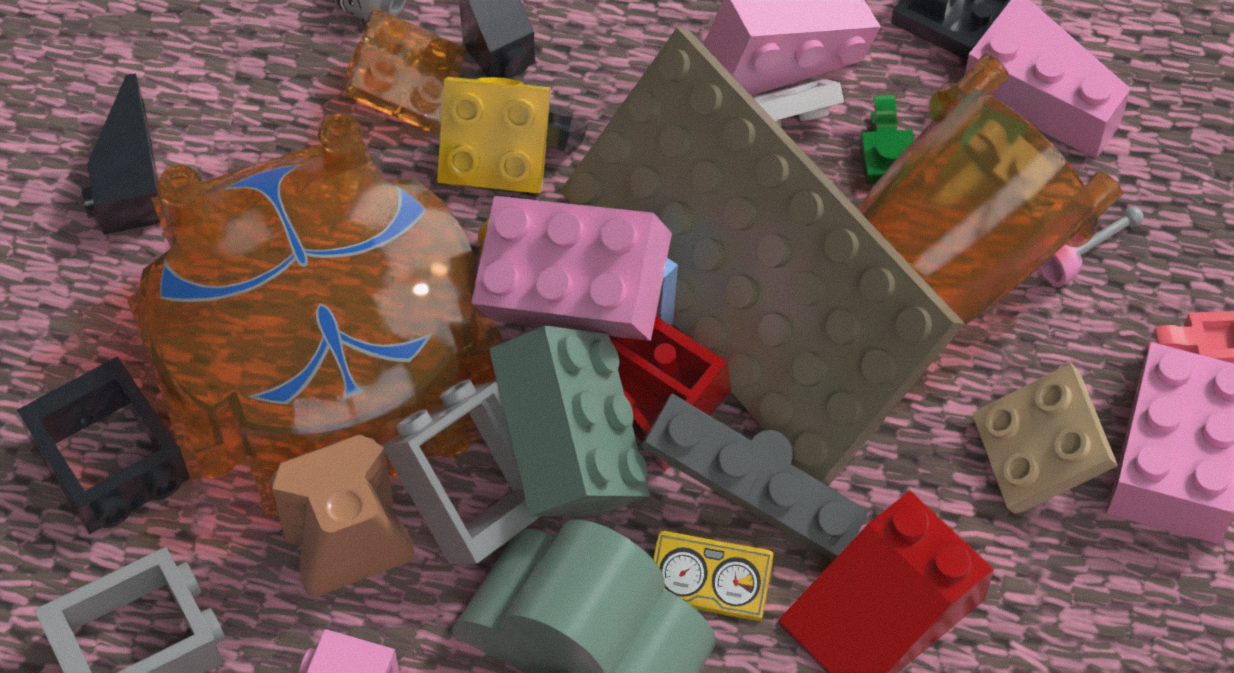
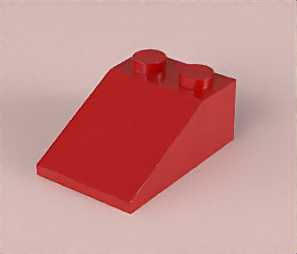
M909 490L863 528L778 619V624L827 673H899L986 599L994 568Z

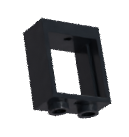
M118 356L17 409L28 438L89 535L100 528H112L121 524L134 509L152 499L162 500L171 496L179 489L181 483L190 479L181 450ZM128 405L158 451L95 486L84 490L55 444Z

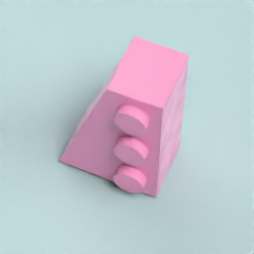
M1011 0L969 53L962 92L1097 159L1121 124L1131 88L1032 1Z

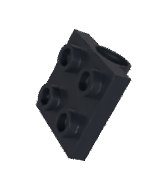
M900 0L893 9L891 24L968 60L969 53L1011 0Z

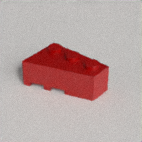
M657 316L655 317L651 341L609 336L619 356L618 372L624 395L633 410L632 427L641 443L665 400L671 394L676 395L711 416L731 391L727 361ZM651 454L664 472L671 466Z

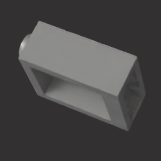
M469 379L444 391L440 395L443 404L430 413L426 409L420 410L396 425L399 434L382 445L449 564H477L541 517L529 515L497 382L473 385ZM469 412L513 491L464 525L422 452L420 445Z
M167 547L155 551L34 610L64 673H92L72 630L165 585L168 586L192 636L117 673H205L223 664L217 643L226 638L212 609L208 608L200 612L193 597L201 594V590L188 563L184 562L176 566Z

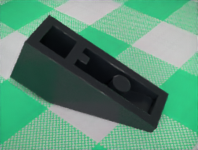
M136 73L126 75L87 163L90 186L81 187L88 218L98 216L103 235L166 222L145 103Z

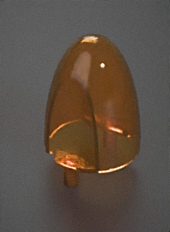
M987 53L956 84L946 83L931 96L929 111L932 122L896 159L857 207L862 215L965 323L963 327L1017 287L1065 244L1069 247H1081L1087 244L1097 233L1099 226L1098 218L1123 195L1119 184L1102 171L1096 172L1092 179L1084 185L1068 161L1041 132L1012 108L991 96L1002 83L1009 79V73L999 60Z

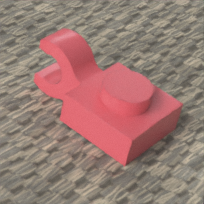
M1234 311L1189 313L1183 324L1184 327L1162 325L1154 329L1156 342L1153 343L1234 363ZM1151 343L1147 344V350H1149Z

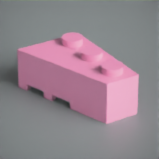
M723 0L703 45L738 83L753 96L863 61L881 26L865 0Z

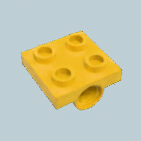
M455 77L445 78L437 183L540 194L543 188L551 87L523 85V82L496 77H484L476 80Z

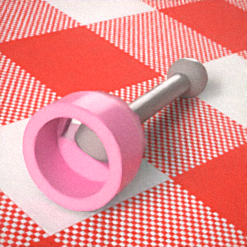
M1134 206L1126 208L1122 218L1078 245L1065 240H1058L1047 244L1035 254V265L1038 272L1053 287L1063 286L1074 279L1080 272L1083 263L1080 255L1127 226H1139L1143 221V212Z

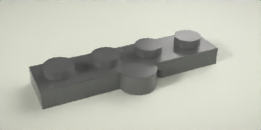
M671 394L665 400L640 445L641 448L830 560H834L857 536L869 510L791 464L793 457L792 446L782 433L774 430H764L748 439L674 394Z

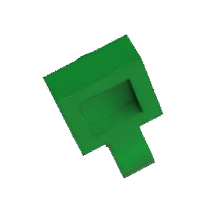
M894 94L873 96L875 111H871L870 114L873 132H862L860 139L866 185L918 182L920 170L913 129L897 130V109Z

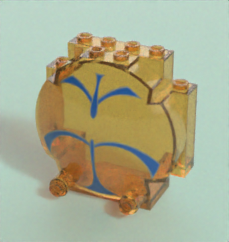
M342 113L333 114L324 120L318 130V145L202 182L200 175L185 165H174L167 168L157 183L159 196L151 198L167 252L143 268L138 293L126 297L191 481L203 477L208 479L220 478L231 472L235 466L246 463L266 517L277 514V506L270 486V477L279 469L280 463L357 435L374 439L377 444L382 446L399 434L396 425L403 419L424 409L430 413L443 404L440 395L450 387L469 379L473 385L493 381L496 375L489 349L504 343L495 321L471 304L477 278L476 267L467 236L456 217L433 192L414 179H383L364 144L360 124L349 115ZM468 412L420 445V448L427 460L439 455L443 457L459 455L466 451L471 444L479 442L478 428ZM386 455L389 475L398 476L396 470L394 469L392 463Z

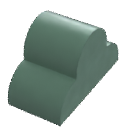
M569 520L563 523L555 536L540 530L523 529L512 537L452 629L453 637L524 673H700L716 646L715 633L710 624L690 604L665 589V580L660 568L644 550L620 533L586 520Z

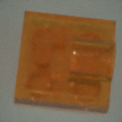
M374 7L367 18L362 38L351 57L346 71L345 80L349 82L345 96L428 132L440 134L444 79L447 77H459L466 48Z

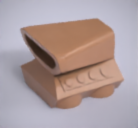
M357 435L280 463L279 469L270 477V486L275 498L277 513L281 521L286 543L302 546L300 576L307 594L311 596L326 594L405 564L414 557L415 552L412 540L407 530L390 509L394 501L385 450L374 439Z

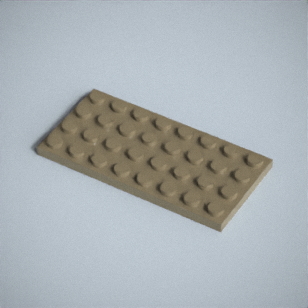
M682 28L674 30L560 190L571 204L654 213L670 230L672 235L667 258L678 265L674 320L672 323L680 332L727 361L731 392L764 430L780 432L789 440L793 452L791 462L795 467L827 486L834 481L965 324L690 30Z

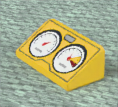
M659 532L654 562L658 565L664 576L665 589L680 597L696 610L762 622L772 571V551L673 532Z

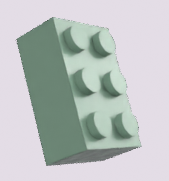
M542 326L489 349L530 516L593 517L650 497L646 481L648 474L647 465L644 457L638 450L632 427L633 410L624 395L618 372L619 356L616 348L610 341L608 333Z

